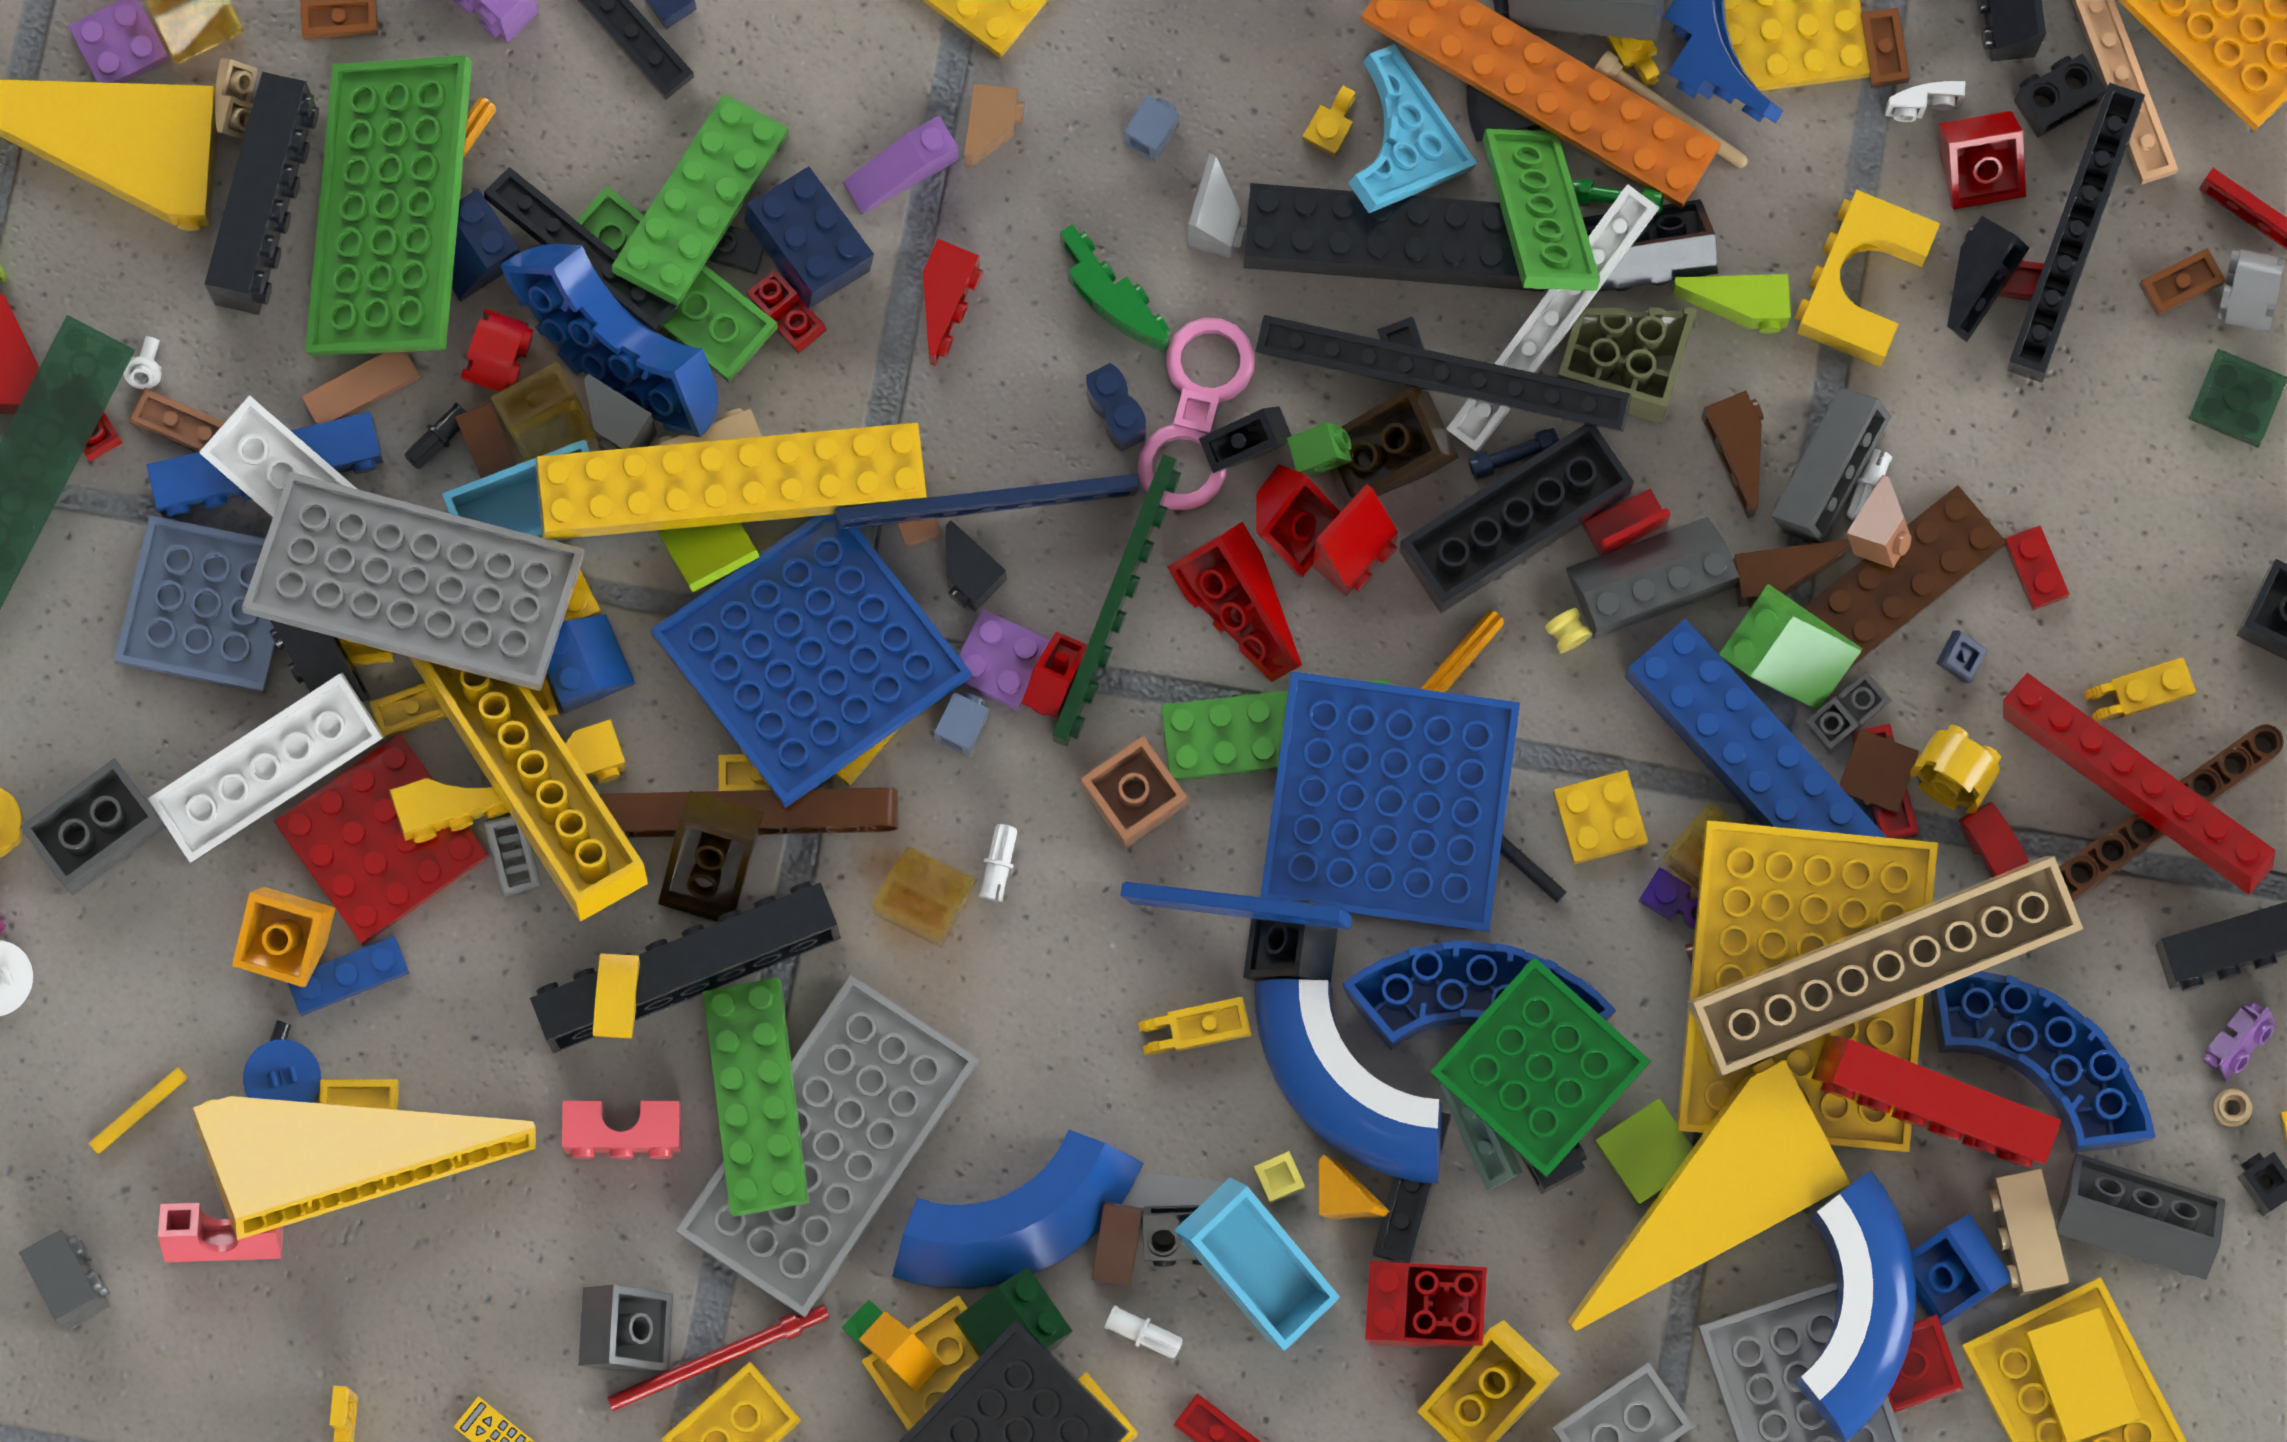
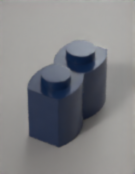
M1109 363L1087 374L1086 385L1089 403L1093 410L1104 419L1107 436L1113 445L1119 450L1124 451L1146 439L1144 412L1140 405L1128 395L1127 383L1120 370Z

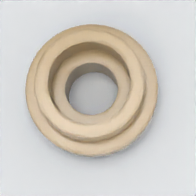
M2234 1088L2226 1089L2216 1096L2213 1102V1114L2222 1125L2231 1128L2239 1127L2249 1120L2252 1114V1103L2243 1091ZM2227 1102H2233L2237 1105V1115H2230L2226 1112L2225 1105Z

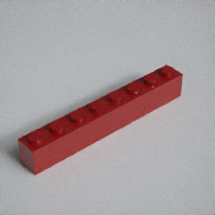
M2028 672L2003 699V718L2247 894L2250 895L2273 868L2274 848Z

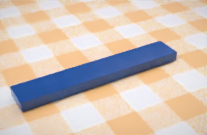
M1126 881L1122 883L1120 894L1121 897L1135 905L1350 930L1352 916L1340 906Z

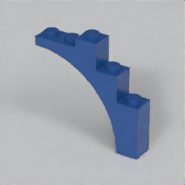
M1674 0L1664 18L1674 24L1671 31L1687 41L1684 49L1668 72V74L1679 80L1675 87L1693 99L1698 93L1709 100L1715 94L1729 104H1732L1734 99H1737L1745 104L1741 110L1758 122H1761L1763 117H1766L1776 124L1783 110L1760 92L1746 75L1733 50L1727 29L1724 0Z

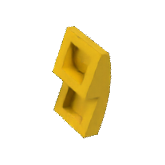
M600 953L593 1036L632 1039L640 966L639 956Z

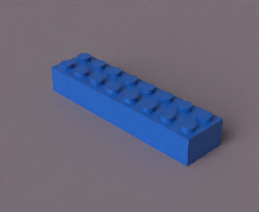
M1686 618L1628 668L1625 676L1628 682L1760 826L1887 838Z

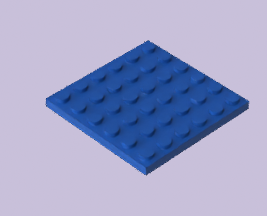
M834 514L812 517L760 553L759 558L740 567L650 630L656 642L785 808L972 678L968 667L858 528L836 529Z
M1291 671L1260 897L1288 901L1311 900L1323 905L1340 906L1348 913L1489 932L1520 702Z

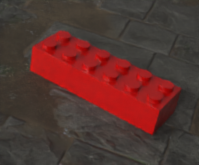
M1826 1036L1811 1079L1823 1083L1820 1090L1851 1100L1858 1096L1856 1101L1858 1105L1888 1114L1892 1109V1118L1925 1127V1124L1928 1123L1926 1130L1931 1133L1960 1141L1962 1136L1961 1144L1992 1154H1996V1151L1999 1150L1997 1158L2031 1168L2032 1162L2046 1164L2062 1121L1849 1038Z

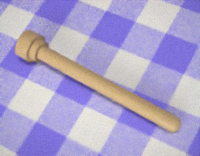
M1607 51L1599 60L1594 70L1721 143L1717 154L1737 168H1743L1747 165L1748 158L1745 154L1623 70L1624 66L1619 63L1620 58L1613 53Z

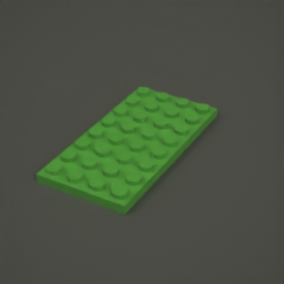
M466 55L332 65L305 353L311 356L446 350L472 59Z

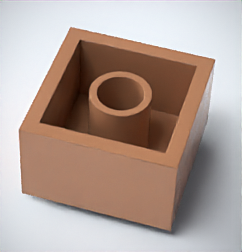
M1141 736L1080 778L1081 790L1124 850L1187 807V795L1144 736Z

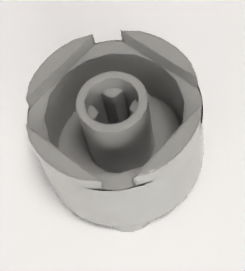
M2243 249L2240 251L2233 250L2225 283L2233 286L2225 285L2217 319L2225 320L2224 323L2269 332L2286 258Z

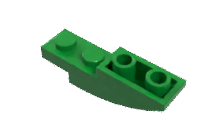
M1073 224L1060 231V243L1075 263V266L1068 270V281L1081 298L1099 316L1126 336L1160 351L1167 349L1169 340L1167 334L1171 333L1170 329L1159 313L1155 316L1146 305L1150 302L1149 298L1140 284L1137 283L1133 286L1127 276L1114 284L1113 282L1116 281V277L1112 269L1105 261L1099 263L1092 252L1096 250L1095 246L1085 231L1079 233Z

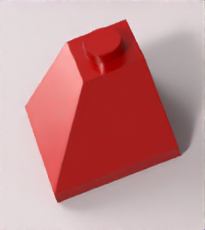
M1278 464L1256 493V533L1297 576L1303 578L1313 565L1316 539L1339 515L1340 511L1306 474Z

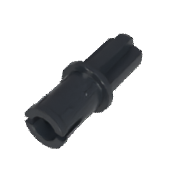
M455 402L453 407L433 426L428 424L426 426L428 431L405 452L404 456L408 462L415 468L421 469L443 447L448 448L450 446L449 441L460 431L455 416L466 412L465 409Z

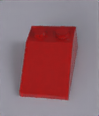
M1368 484L1360 490L1315 541L1312 567L1346 597L1353 589L1357 592L1362 590L1373 576L1369 571L1378 561L1385 564L1398 549L1395 545L1398 531L1374 490Z

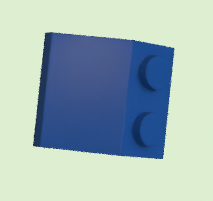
M606 614L567 620L562 623L547 672L565 714L635 685L633 676Z
M1971 1214L1947 1226L1911 1251L1914 1263L1916 1297L1929 1317L1937 1314L1941 1327L2012 1281L2009 1271Z

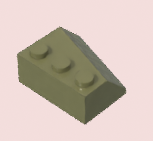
M1585 308L1573 324L1557 378L1630 393L1632 397L1628 415L1662 425L1697 308H1684L1683 311H1664V308H1649L1648 311H1626L1625 308Z

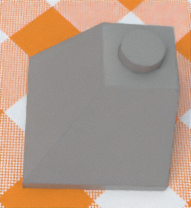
M1209 155L1188 223L1187 246L1231 258L1234 247L1241 248L1246 226L1241 225V210L1217 157Z

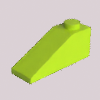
M1788 274L1675 277L1672 286L1673 296L1745 328L1759 329V332L1763 334L1781 332L1782 328H1787L1791 319Z

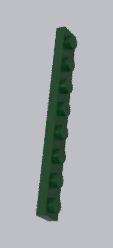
M1162 454L1053 732V741L1068 747L1071 737L1078 739L1085 722V718L1081 717L1080 714L1085 702L1092 704L1099 683L1094 681L1098 668H1106L1113 651V647L1107 645L1112 633L1119 634L1124 624L1127 612L1122 611V607L1126 597L1133 599L1138 588L1140 577L1135 576L1140 562L1146 564L1151 555L1154 542L1149 541L1153 528L1160 529L1168 510V507L1163 506L1167 492L1174 494L1182 473L1176 471L1177 459Z

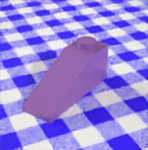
M937 116L905 134L844 180L843 184L861 214H864L959 161L958 146L940 116Z

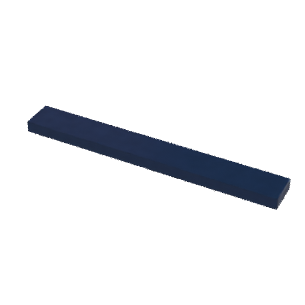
M1138 474L860 505L836 508L834 520L836 529L842 530L1135 496L1140 484Z

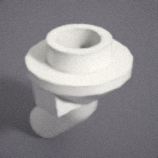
M146 336L139 357L130 356L124 366L123 374L125 380L131 386L143 390L144 388L151 389L161 380V366L154 361L160 340Z

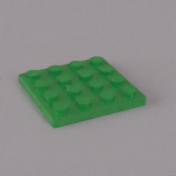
M1534 957L1430 1071V1074L1547 1178L1650 1064L1651 1060Z

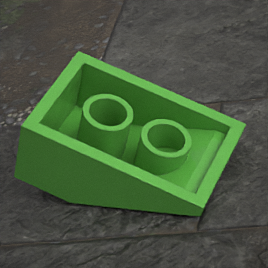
M1767 584L1725 643L1719 655L1750 677L1819 710L1858 657L1862 648Z

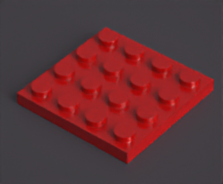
M400 733L274 821L362 946L489 857L469 827L458 831H452L451 827L442 828L436 832V837L420 843H415L413 838L405 841L391 800L390 790L426 778L433 781L434 779Z

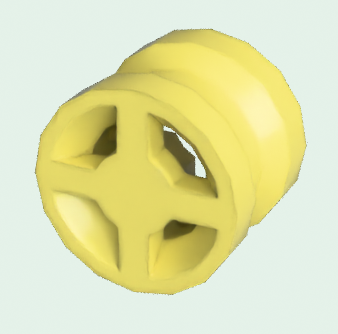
M1577 608L1563 612L1544 627L1548 634L1554 635L1557 640L1556 647L1561 654L1579 646L1593 634L1589 627L1583 626L1580 621L1581 613Z

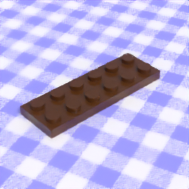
M1958 485L1907 525L1911 535V544L1907 553L1899 558L1894 568L1863 559L1803 607L1862 648V651L1849 669L2006 545L2005 539Z

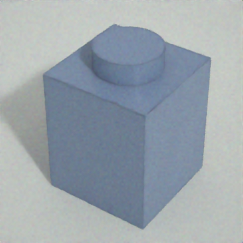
M1147 95L1124 131V144L1156 162L1179 126V113L1175 112V106L1163 98L1155 100Z
M954 692L934 731L935 741L970 757L989 718V708L984 706L985 701L968 692H965L963 696Z

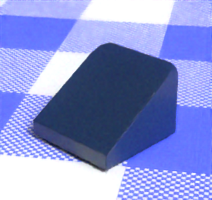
M645 0L665 29H668L697 9L695 0Z

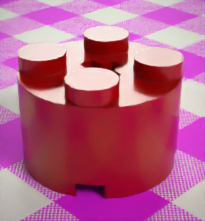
M485 308L483 319L480 318L466 356L469 362L466 369L463 368L461 380L501 394H505L506 391L514 393L521 373V364L517 363L518 357L526 358L533 339V329L528 328L529 323Z

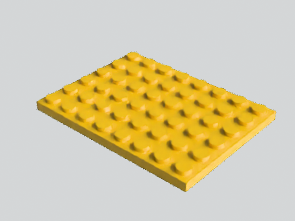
M1705 821L1689 1000L1933 902L1938 843ZM1924 994L1772 1055L1774 1060L1778 1058L1786 1060L1830 1145L1910 1152L1912 1125L1892 1118V1109L1889 1114L1879 1110L1874 1111L1856 1104L1858 1096L1851 1100L1820 1090L1823 1083L1813 1080L1811 1077L1827 1035L1849 1038L1918 1065ZM1689 1005L1676 1130L1704 1133L1743 1078L1754 1071L1751 1067L1753 1064H1750L1723 1076L1715 1073Z

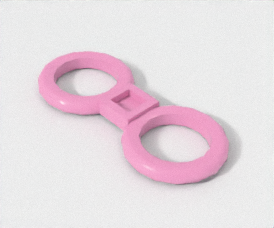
M1203 317L1188 322L1174 334L1166 351V369L1171 383L1180 391L1181 397L1174 423L1159 428L1145 441L1138 455L1137 474L1146 493H1148L1154 477L1152 465L1157 451L1166 443L1177 439L1191 440L1201 445L1199 438L1211 433L1218 404L1233 399L1247 387L1254 373L1255 353L1250 339L1237 325L1222 318ZM1203 334H1219L1229 339L1237 348L1240 356V367L1235 377L1227 384L1216 388L1202 387L1193 383L1184 374L1181 365V354L1186 344L1193 338ZM1227 469L1217 473L1212 472L1207 483L1197 491L1188 494H1172L1167 492L1163 506L1173 510H1191L1205 505L1219 493L1226 479Z

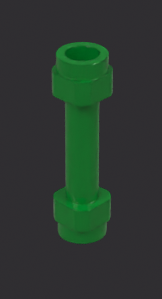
M1574 179L1573 181L1578 204L1590 206L1591 201L1613 204L1623 191L1594 186V180ZM1645 188L1641 194L1659 207L1656 214H1661L1664 200L1663 192Z

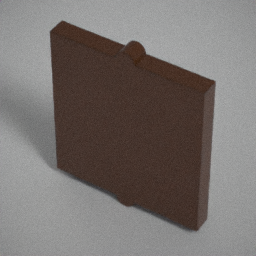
M1860 729L1839 786L1850 797L1862 801L1865 807L1871 804L1897 814L1911 776L1910 770L1917 760L1919 751L1894 742L1891 736L1885 739Z

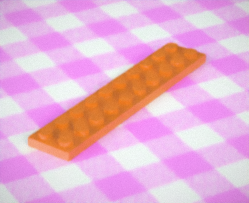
M1371 0L1361 15V22L1641 186L1663 192L1665 200L1681 209L1720 149L1721 143L1476 0Z

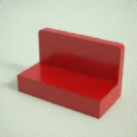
M1650 488L1584 521L1583 527L1598 555L1603 556L1666 526L1671 514L1668 508L1662 510Z

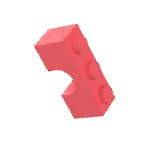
M563 1101L562 1149L565 1153H571V1158L593 1159L594 1153H610V1158L632 1159L633 1153H649V1158L671 1159L672 1153L682 1152V1105L680 1101H640V1117L636 1125L627 1131L618 1132L606 1126L605 1106L602 1101Z
M200 1203L160 1204L158 1240L164 1262L282 1259L284 1226L237 1240L230 1219H216L205 1215L201 1210Z

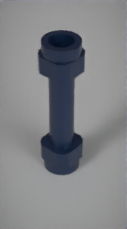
M1550 428L1535 433L1534 439L1488 455L1484 451L1469 458L1468 464L1474 479L1492 476L1496 468L1547 449L1559 441L1555 429Z

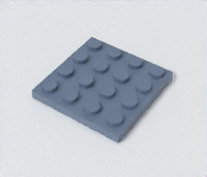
M150 515L114 658L115 663L265 694L277 646L270 634V630L274 626L268 619L243 613L242 605L266 538Z

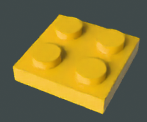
M1627 770L1553 790V796L1573 865L1648 845L1649 842Z

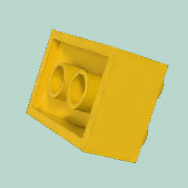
M1502 1320L1484 1334L1483 1346H1474L1417 1412L1448 1442H1498L1561 1373L1505 1320Z

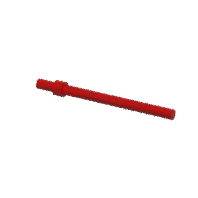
M824 1304L811 1309L806 1317L800 1314L797 1316L794 1313L780 1318V1323L612 1394L607 1399L612 1410L615 1411L785 1337L790 1340L802 1335V1330L830 1319Z

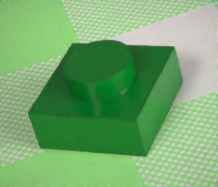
M870 1300L842 1327L869 1355L872 1352L859 1339L883 1314Z

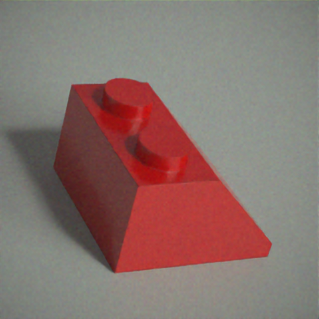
M2012 111L1938 123L1940 157L1953 210L2026 197L2023 130Z

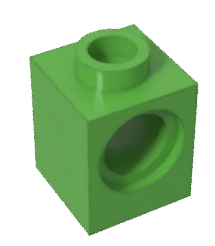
M1325 422L1287 438L1296 471L1309 477L1318 476L1352 462L1349 452L1351 440L1342 426Z

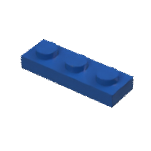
M392 936L317 966L306 987L288 983L299 1014L302 1017L410 973L395 936Z

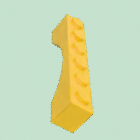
M611 719L575 730L566 742V746L590 782L598 780L600 784L607 783L619 778V772L625 771V759ZM426 778L390 790L391 800L405 841L413 838L415 843L428 841L436 837V832L442 828L451 827L452 831H458L473 825L474 819L486 815L488 819H495L509 813L493 787L462 788L444 785Z

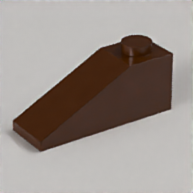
M1745 390L1704 407L1701 418L1747 518L1755 515L1758 508L1761 420L1764 417L1757 400H1750Z
M1848 539L1735 554L1733 562L1739 574V579L1735 586L1738 607L1748 606L1750 609L1767 584L1786 596L1844 557L1849 548Z

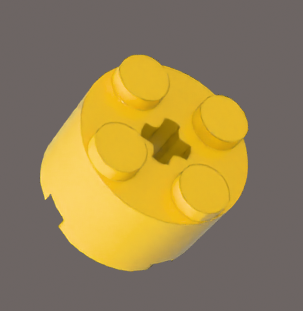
M1949 725L1947 730H1938L1933 734L1910 770V775L1912 779L1916 775L1920 778L1921 783L1918 787L1937 803L1952 810H1955L1958 805L1968 807L1965 813L1971 814L1977 811L1999 776L2000 766L1998 763L2002 757L1995 749L1989 746H1981L1969 739V734L1961 727Z

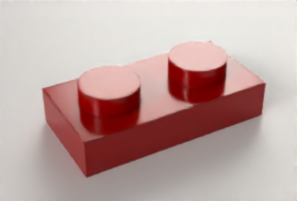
M2041 525L2005 538L2007 542L2005 545L2032 611L2068 598L2070 593Z

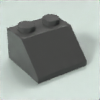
M587 374L584 378V384L593 428L600 450L648 447L657 434L652 413L590 374Z
M619 1285L583 1287L578 1366L606 1370L668 1371L673 1294Z

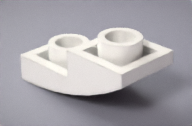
M1965 81L1933 82L1903 90L1889 97L1885 108V116L1894 117L1899 122H1913L1917 118L1922 119L1927 105H1932L1933 109L1941 111L1960 107L1965 96Z

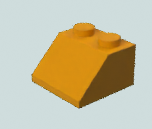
M261 887L249 892L232 966L306 987L327 945L336 907L267 887Z

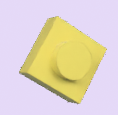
M1290 1151L1254 1166V1171L1269 1204L1305 1189Z

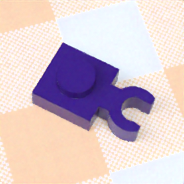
M1659 867L1638 902L1669 921H1672L1676 913H1679L1683 916L1684 923L1689 928L1695 930L1696 920L1692 917L1691 911L1697 908L1698 898L1692 900L1687 897L1692 886Z

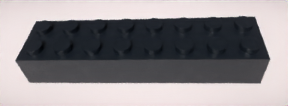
M1250 183L1244 268L1544 291V289L1523 288L1500 202L1410 196L1368 213L1354 191Z
M811 881L800 883L790 889L791 894L779 899H776L774 895L765 897L753 904L755 908L742 914H740L739 910L730 911L718 917L719 923L707 928H704L703 924L696 925L684 930L681 933L682 938L669 943L667 939H661L645 947L646 952L637 955L639 956L640 966L636 991L635 1021L703 994V991L719 988L841 939L838 924L821 882L812 885ZM588 968L572 976L574 981L559 986L558 982L542 986L536 990L537 995L530 998L546 1041L553 1053L596 1037L593 1036V1022L598 971L595 972L594 968Z

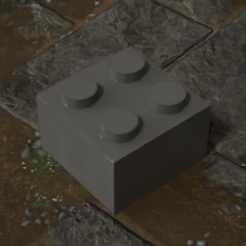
M60 1229L19 1252L54 1320L67 1330L110 1307L105 1299L106 1296L110 1295V1291L101 1275H97L93 1269H89L87 1263L92 1261V1257L83 1241H79L75 1235L70 1237Z

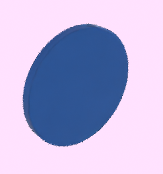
M273 1040L261 1045L251 1054L243 1072V1085L248 1098L312 1103L320 1089L321 1071L315 1056L305 1046L292 1040Z

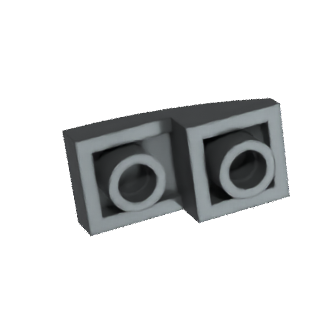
M1865 672L1838 696H1834L1816 711L1806 722L1825 745L1832 750L1893 700L1869 672Z

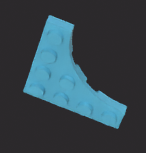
M1393 44L1370 53L1364 59L1363 64L1370 73L1380 96L1384 114V137L1381 149L1374 163L1365 170L1355 174L1348 182L1368 213L1469 173L1478 164L1397 46Z

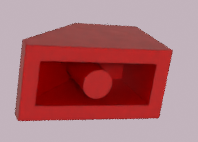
M1056 631L1033 668L1021 704L1032 708L1039 714L1049 715L1057 719L1064 707L1088 644Z

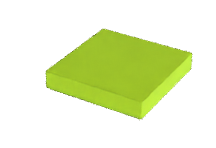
M741 523L667 529L658 533L692 593L759 558L755 546Z
M1660 1098L1595 1140V1144L1638 1206L1663 1190L1693 1148L1683 1131L1676 1130L1677 1122Z

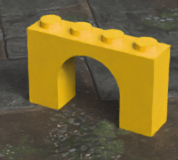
M1856 189L1852 201L1844 198L1836 220L1842 222L1838 234L1830 232L1822 253L1829 255L1825 266L1816 265L1808 285L1815 288L1810 301L1802 299L1794 319L1801 322L1797 334L1881 367L1899 323L1855 305L1842 288L1840 269L1850 257L1864 251L1884 252L1922 267L1940 223Z

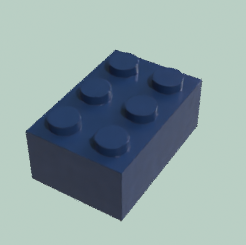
M810 166L747 204L744 222L760 241L765 251L808 309L870 272L874 253Z

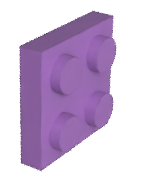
M119 0L68 26L97 82L125 83L170 60L139 0Z
M982 609L959 655L972 674V678L962 685L1019 711L1033 668L1050 640Z

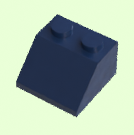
M479 189L468 194L459 202L452 291L461 302L503 275L504 273L500 265L520 253L519 247Z

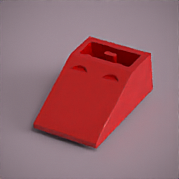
M1370 1261L1365 1340L1369 1345L1398 1347L1483 1346L1488 1268Z

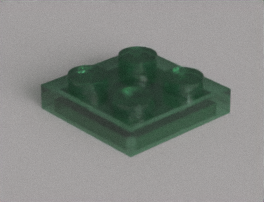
M2218 348L2188 419L2259 448L2287 382V376Z

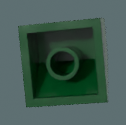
M1029 1267L995 1287L954 1319L979 1357L1015 1320H1019L1049 1351L1057 1348L1073 1332Z

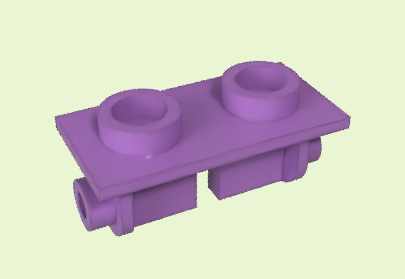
M2251 1001L2249 1005L2244 1004L2227 1024V1027L2237 1035L2232 1038L2221 1031L2209 1047L2206 1048V1056L2203 1058V1061L2213 1069L2219 1065L2223 1079L2226 1082L2234 1073H2240L2248 1064L2253 1050L2259 1044L2263 1045L2271 1037L2275 1022L2270 1008L2266 1007L2263 1010L2254 1001Z

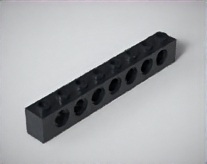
M2109 82L2009 360L2007 371L2041 383L2044 381L2145 97L2143 93Z

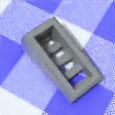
M511 814L495 819H487L484 824L503 896L541 887L533 849ZM517 825L518 832L498 837V829ZM521 840L522 847L504 852L501 851L500 845ZM525 855L526 862L505 867L504 860ZM526 870L529 871V878L513 882L508 880L507 875Z

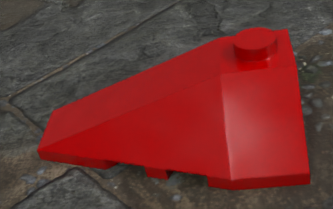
M1243 522L1219 534L1167 566L1186 600L1195 608L1200 606L1214 620L1212 625L1220 633L1225 630L1239 644V651L1271 682L1302 665L1263 555Z

